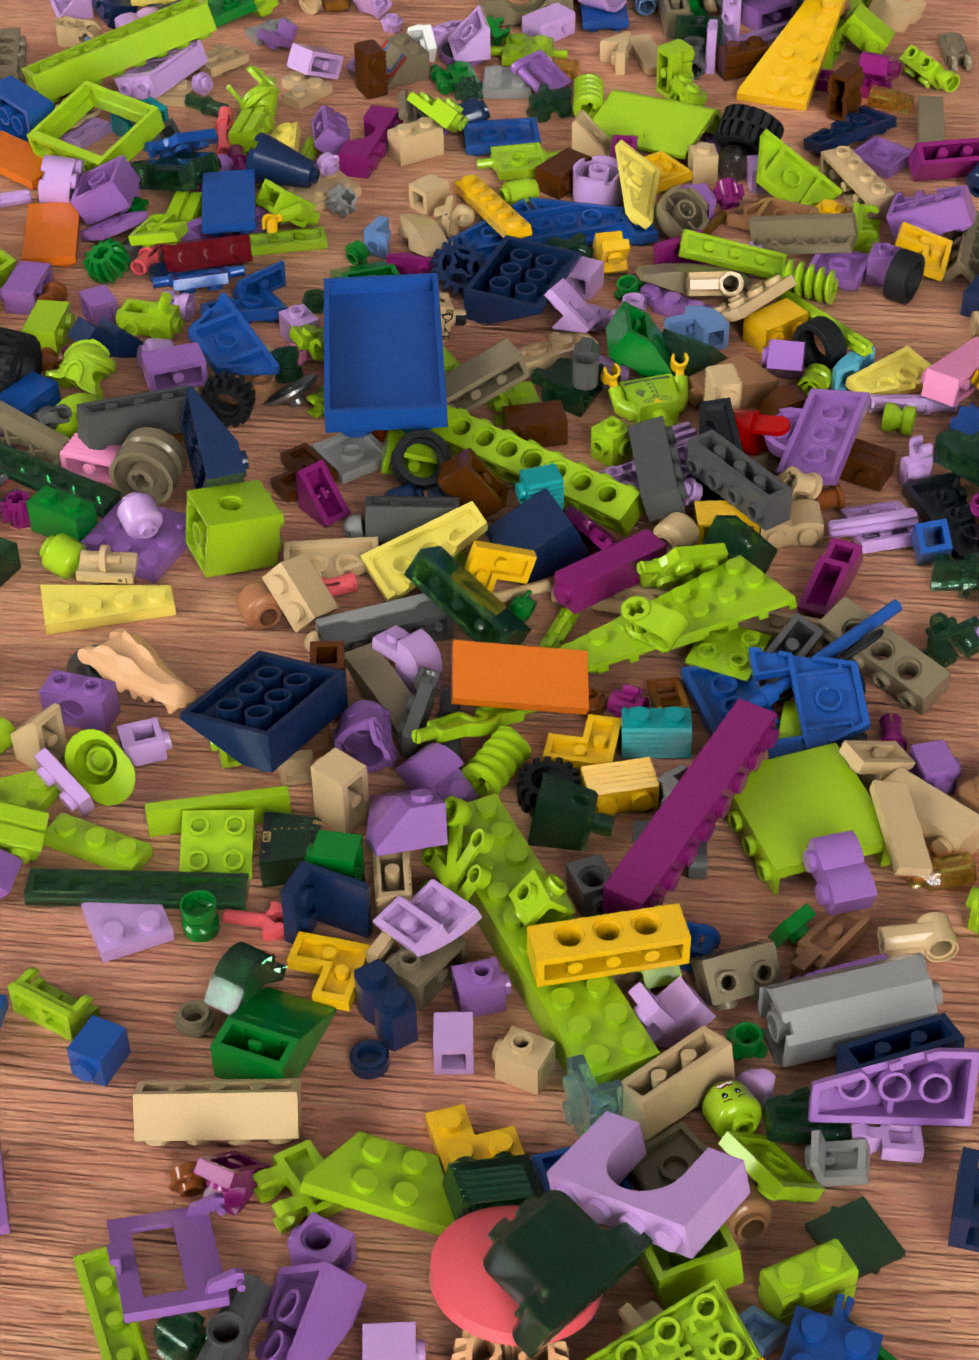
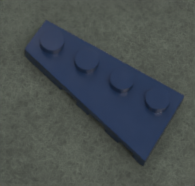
M863 105L859 107V113L850 112L847 114L845 121L836 120L831 123V129L822 128L804 139V149L814 152L817 156H821V151L835 149L838 146H849V144L856 141H865L872 135L884 134L888 129L897 127V117Z

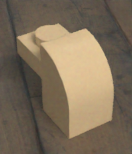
M873 0L868 9L894 32H905L909 24H914L921 18V14L927 5L923 0L906 2L904 0Z

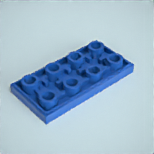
M579 3L582 29L589 32H597L600 29L621 31L624 28H629L626 4L618 12H607Z
M255 169L203 173V234L220 236L228 232L246 234L256 230Z

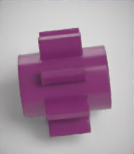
M725 178L717 181V187H714V191H712L716 197V204L719 203L723 210L738 207L740 200H743L742 197L745 196L743 184H737L735 178Z
M22 490L12 491L7 494L6 501L0 502L3 523L10 522L11 526L17 529L27 528L31 525L26 503L31 497H29L27 492Z
M624 683L623 690L615 688L612 691L607 710L613 713L614 717L621 718L622 708L626 707L629 709L637 706L648 708L649 699L642 696L644 689Z

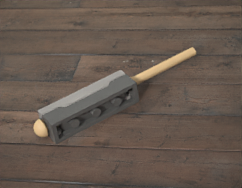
M546 579L457 602H446L441 590L438 589L315 619L316 631L314 630L307 634L304 642L305 648L310 653V641H344L345 652L372 643L374 636L395 625L403 628L410 634L423 629L434 642L453 638V615L510 602L517 595L524 597L528 590L532 591L531 596L550 592L551 584Z

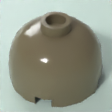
M676 185L667 190L657 203L656 222L660 230L667 237L674 238L680 236L684 229L692 231L700 229L703 231L709 223L706 213L709 210L708 204L703 196L694 188L688 187L685 189L679 188L681 185Z

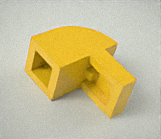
M622 231L595 233L592 244L594 259L604 261V275L627 273V258L630 251L629 239H623Z

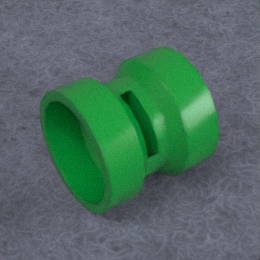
M194 890L185 894L179 903L184 935L192 942L201 943L212 940L218 935L220 930L215 896L205 890Z

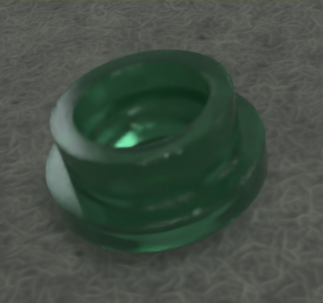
M320 289L306 291L302 304L314 314L321 313L324 310V291Z

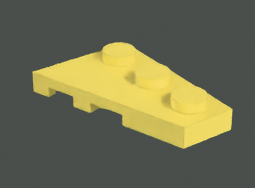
M907 345L847 377L845 386L851 391L880 395L920 392L923 388V384H921L922 374L932 364Z

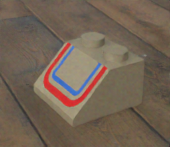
M398 33L394 37L385 39L381 47L387 52L385 54L387 56L385 59L387 61L386 69L388 70L386 72L388 74L386 77L388 79L386 81L388 83L387 90L430 78L429 52L407 33Z

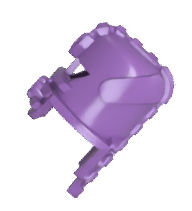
M360 700L344 709L339 718V725L334 730V748H338L366 765L367 773L378 771L387 766L389 768L394 766L399 752L392 741L390 711L371 700Z

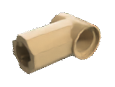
M732 270L687 272L686 288L688 296H736L744 287L742 276ZM732 275L735 278V286L733 289L726 291L723 287V281L727 276Z
M942 912L927 913L921 916L917 923L878 927V949L880 954L885 953L888 958L921 952L929 961L941 963L952 959L959 951L949 917Z

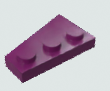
M570 505L565 512L578 534L583 538L587 536L591 540L589 544L598 551L620 542L591 517L574 506Z

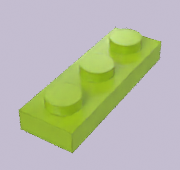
M63 812L48 826L43 845L131 878H135L153 856L152 844Z

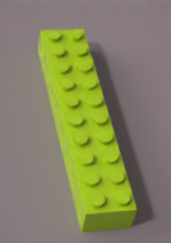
M496 793L467 802L472 808L473 814L469 824L463 827L461 855L470 843L471 835L476 829L488 831L494 836L492 849L486 854L479 852L471 865L479 864L491 870L489 885L485 889L476 888L468 903L476 907L482 916L477 922L478 926L504 970L508 972L511 982L544 1038L555 1042V1056L586 1109L588 1110L617 1099L615 1085L659 1056L660 1051L612 976L536 987L527 955V927L516 917L514 913L516 908L509 893L533 868L543 873H546ZM447 826L448 841H449V829H450V826ZM448 844L437 846L445 850V862L447 864ZM467 873L458 885V891L466 881ZM572 915L568 920L575 919V917Z

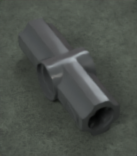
M245 1273L246 1290L239 1292L237 1287L230 1288L228 1292L230 1306L221 1307L219 1313L214 1315L207 1323V1338L196 1360H247L250 1352L249 1342L271 1297V1287L261 1281L259 1277ZM225 1339H234L230 1342H222Z

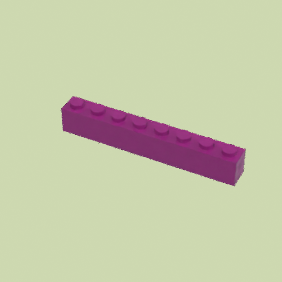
M740 698L736 701L603 886V912L610 914L663 905L664 896L668 891L673 892L676 889L681 878V872L685 866L690 867L694 863L698 847L703 841L708 842L714 832L715 823L719 817L724 818L727 815L732 798L735 794L740 795L743 792L748 775L751 771L756 772L759 769L766 749H772L775 746L779 736V729H776L777 713Z

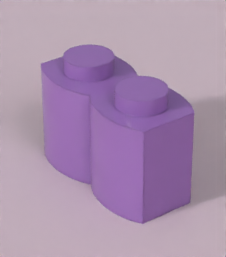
M854 831L810 838L807 849L803 852V863L806 871L812 873L818 883L815 885V895L818 904L825 907L829 916L871 908L877 897V890Z

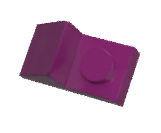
M235 1150L199 1157L193 1173L207 1179L203 1198L213 1193H223L226 1212L231 1215H238L254 1194L253 1189L258 1187L253 1180V1175L260 1170L270 1168V1165Z

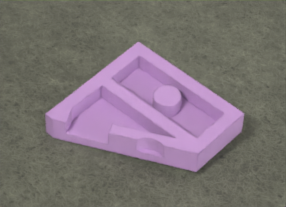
M85 902L81 904L84 918L102 963L175 940L173 928L163 906L160 904Z

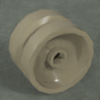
M152 427L137 428L128 434L111 463L110 479L115 489L123 497L132 492L147 493L154 498L157 505H160L169 499L186 469L187 455L182 445L167 432Z

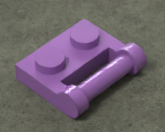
M541 49L518 59L510 67V70L515 75H519L538 94V99L542 103L569 89L573 83Z

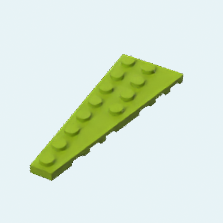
M741 555L731 558L714 569L704 572L681 586H677L671 591L650 600L678 611L688 622V627L671 650L703 640L705 636L710 635V631L716 629H728L730 631L739 628L738 622L755 616L759 620L769 618L768 612L785 606L790 611L797 607L796 597ZM622 615L560 647V649L588 651V673L599 674L609 671L608 665L626 659L631 664L640 661L639 655L656 650L651 645L633 639L628 635L626 630L627 621L624 620Z

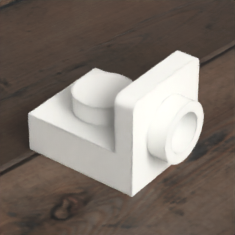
M417 24L408 27L407 34L429 52V62H434L437 46L431 24Z

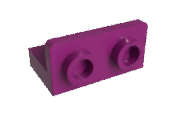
M407 252L388 253L386 262L395 264L400 275L427 274L434 268L430 266V261L435 257L412 255ZM443 259L442 263L443 271L446 269L445 259Z

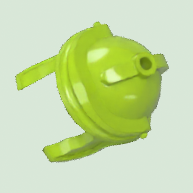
M250 65L246 70L259 82V85L248 91L244 97H240L230 84L226 89L238 100L240 110L249 108L255 110L257 107L266 106L269 109L270 115L275 117L277 115L278 94L280 93V89L276 85L277 79L273 75L267 77L263 70Z
M91 339L73 343L63 354L64 359L62 364H59V369L45 371L46 377L57 381L58 386L66 389L73 386L83 390L84 393L95 395L96 400L99 401L105 400L100 382L103 379L110 378V374L115 375L117 365L116 360L109 358V350L101 342Z

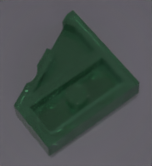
M807 1086L794 1090L790 1095L781 1094L765 1100L762 1114L768 1141L811 1145L812 1130H821L826 1142L850 1140L852 1136L849 1123L808 1121L811 1091Z

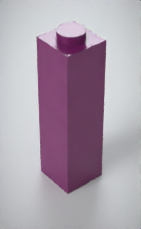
M650 530L641 531L556 571L555 587L553 589L554 596L558 603L564 605L573 614L580 612L640 583L637 563L639 561H651L666 555L667 544Z

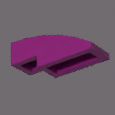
M832 537L824 556L820 555L797 606V610L823 618L847 593L863 560L862 545Z

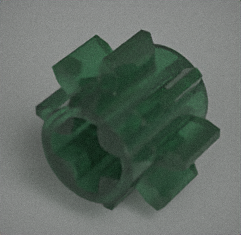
M474 75L466 78L462 76L460 84H454L457 91L455 93V100L461 99L464 102L472 97L477 99L484 98L482 92L483 83H477Z
M196 1311L161 1317L153 1331V1336L156 1338L154 1344L159 1347L156 1354L164 1360H196L207 1338L205 1333L206 1327L202 1325L205 1318Z

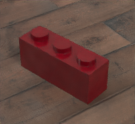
M244 233L163 244L166 270L169 272L177 273L253 261L249 234Z

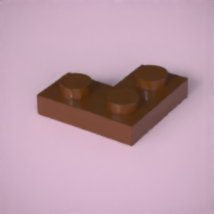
M305 442L280 453L281 463L289 471L271 478V487L289 503L298 499L296 472L323 459L334 482L339 481L338 470Z

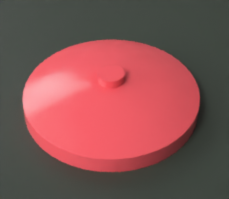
M503 1205L471 1212L449 1225L439 1236L432 1250L429 1281L437 1305L458 1327L490 1342L509 1346H537L564 1339L579 1331L592 1319L600 1306L603 1296L605 1268L596 1245L575 1224L546 1210L527 1206Z

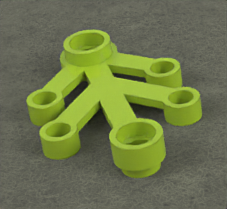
M449 796L444 800L446 802L447 826H450L447 864L445 862V850L437 846L425 848L422 854V863L431 868L443 886L468 902L476 888L485 889L491 881V870L479 864L471 865L479 852L486 854L492 849L494 836L488 831L476 829L471 835L470 843L461 855L463 827L469 824L473 812L467 801ZM467 873V879L458 891V885ZM429 879L421 884L419 891L430 881Z

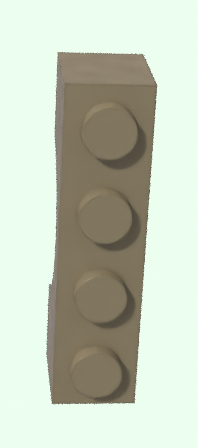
M479 0V5L483 7L486 18L492 16L494 20L499 17L504 18V24L500 26H520L522 24V16L557 2L573 10V0H533L526 4H515L509 0Z

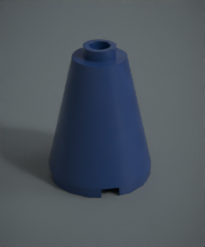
M260 132L255 137L254 141H257L258 144L256 149L250 148L246 169H255L256 184H263L265 178L280 186L310 188L312 184H317L320 169H317L316 162L267 133Z

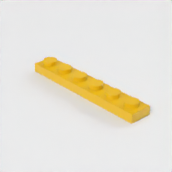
M466 175L461 180L454 182L455 192L503 238L506 235L517 238L533 235L531 225L478 175Z

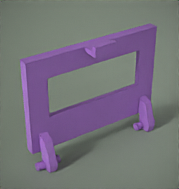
M223 1193L210 1194L190 1203L187 1208L106 1220L110 1244L107 1245L110 1266L114 1265L124 1324L230 1306L228 1289L237 1287L239 1292L246 1290L243 1268H232L223 1272L209 1217L210 1212L217 1211L220 1216L226 1213ZM173 1227L187 1290L143 1297L131 1234Z

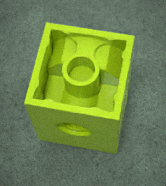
M260 480L187 490L185 543L206 578L277 566L278 553L282 551L280 527L284 525V516L282 510L274 504L271 493L265 490Z

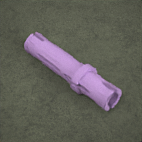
M869 394L870 404L868 406V413H884L887 402L896 403L898 407L902 408L901 410L907 405L917 407V413H922L923 415L937 412L956 413L958 409V404L952 407L924 397L921 394Z

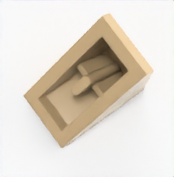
M583 109L580 110L572 122V149L592 158L596 155L610 156L612 141Z

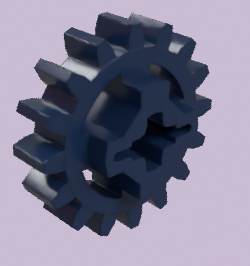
M454 238L451 246L446 241L443 242L441 249L437 248L433 254L435 258H432L430 261V266L434 267L430 273H438V283L443 285L442 292L445 293L450 290L452 298H455L457 293H461L462 298H464V289L474 278L473 267H476L477 274L486 262V260L482 261L485 252L477 253L475 251L477 248L476 243L471 247L467 246V239H464L462 244H458L457 239ZM443 259L446 260L445 265L447 266L444 271L442 267Z

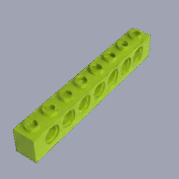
M447 405L448 427L433 428L431 430L443 439H447L451 456L454 457L470 447L500 479L513 485L520 482L521 469L526 470L527 468H538L539 465L555 464L564 480V508L568 509L572 505L587 514L599 525L627 537L645 512L640 490L634 485L619 483L607 473H597L583 462L578 461L575 463L556 450L551 452L542 448L534 440L529 439L526 441L509 429L502 430L495 427L485 418H475L463 408L459 407L456 409Z

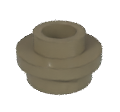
M200 1000L187 1001L180 1006L175 1016L176 1028L182 1035L187 1037L205 1035L214 1025L213 1011L206 1003Z

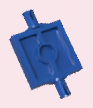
M215 128L175 133L164 140L158 139L157 141L146 142L145 150L148 152L150 159L160 158L161 161H168L180 155L181 159L194 156V151L206 149L209 147V144H216L218 142V135Z
M244 265L234 267L217 266L177 273L171 272L168 276L152 277L153 289L170 286V288L173 287L174 291H179L180 294L195 293L196 288L207 287L208 291L223 289V284H229L230 278L246 275Z
M838 1294L835 1297L832 1315H824L798 1305L796 1306L781 1360H877L883 1334L849 1322L854 1300L848 1296L844 1310H842L845 1294Z

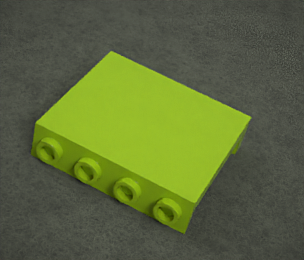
M836 742L763 760L759 769L756 772L751 771L748 775L743 792L740 795L735 794L732 798L731 806L727 813L729 826L733 832H737L740 836L744 853L747 857H752L756 864L760 881L767 883L773 896L779 894L780 878L807 872L803 863V852L806 851L810 838L853 830L860 843L863 856L873 854L880 867L891 865L873 800L857 774L838 752L840 748Z

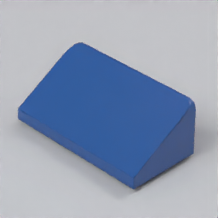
M281 260L238 280L232 293V298L235 300L240 299V294L250 292L251 295L259 294V289L267 287L272 292L285 286L284 261Z

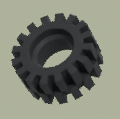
M222 371L220 376L218 373L212 375V378L209 377L207 379L201 398L220 421L224 423L226 428H229L231 423L233 427H238L240 423L243 425L247 418L249 419L255 404L256 392L255 389L251 390L252 384L250 381L246 384L244 383L246 379L244 376L241 375L238 379L236 378V372H231V375L227 376V371ZM226 394L232 396L237 400L238 404H226L217 395Z
M545 756L544 762H541L538 757L533 759V765L527 762L524 764V770H519L517 798L519 806L521 805V810L524 813L530 811V817H533L539 788L543 784V775L550 776L551 778L549 779L552 780L551 786L560 789L547 791L548 796L546 803H544L541 820L547 821V816H552L553 821L559 820V814L566 812L567 808L571 811L577 810L581 800V775H579L577 767L573 768V763L567 761L563 764V758L557 757L556 761H551V756ZM555 805L556 809L552 810V812L549 811ZM562 806L563 810L561 812H557L560 811L559 808Z

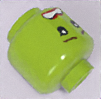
M728 1080L712 1085L702 1103V1113L705 1120L721 1138L727 1131L754 1133L762 1119L763 1111L759 1101L740 1081Z

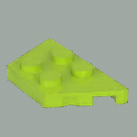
M765 129L760 135L756 183L775 198L816 206L824 199L834 200L842 194L843 190L768 129Z
M360 1131L303 1177L299 1190L300 1193L440 1236L449 1225L457 1220L437 1155Z

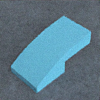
M872 347L874 352L866 357L851 351L841 358L833 368L831 390H849L845 386L847 377L873 364L876 348Z

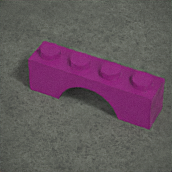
M371 105L363 116L365 137L357 140H347L338 152L340 159L339 170L349 177L369 179L373 171L377 170L379 162L382 158H385L388 150L387 130L403 123V120L399 119V109Z

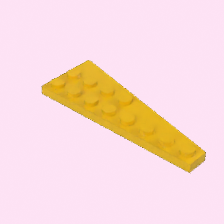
M805 0L739 87L737 100L806 111L846 0Z

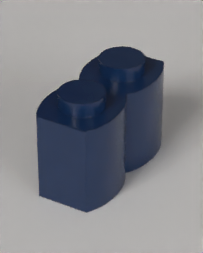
M377 959L355 969L357 1009L367 1022L375 1025V1032L379 1041L394 1052L418 1041L416 1002L408 990L397 985V978L392 968L385 962Z

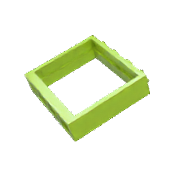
M85 80L26 136L35 155L42 158L45 155H56L84 160L83 173L121 155H124L127 161L130 162L145 147V143L151 142L165 128L158 107ZM93 107L136 122L102 156L60 140Z

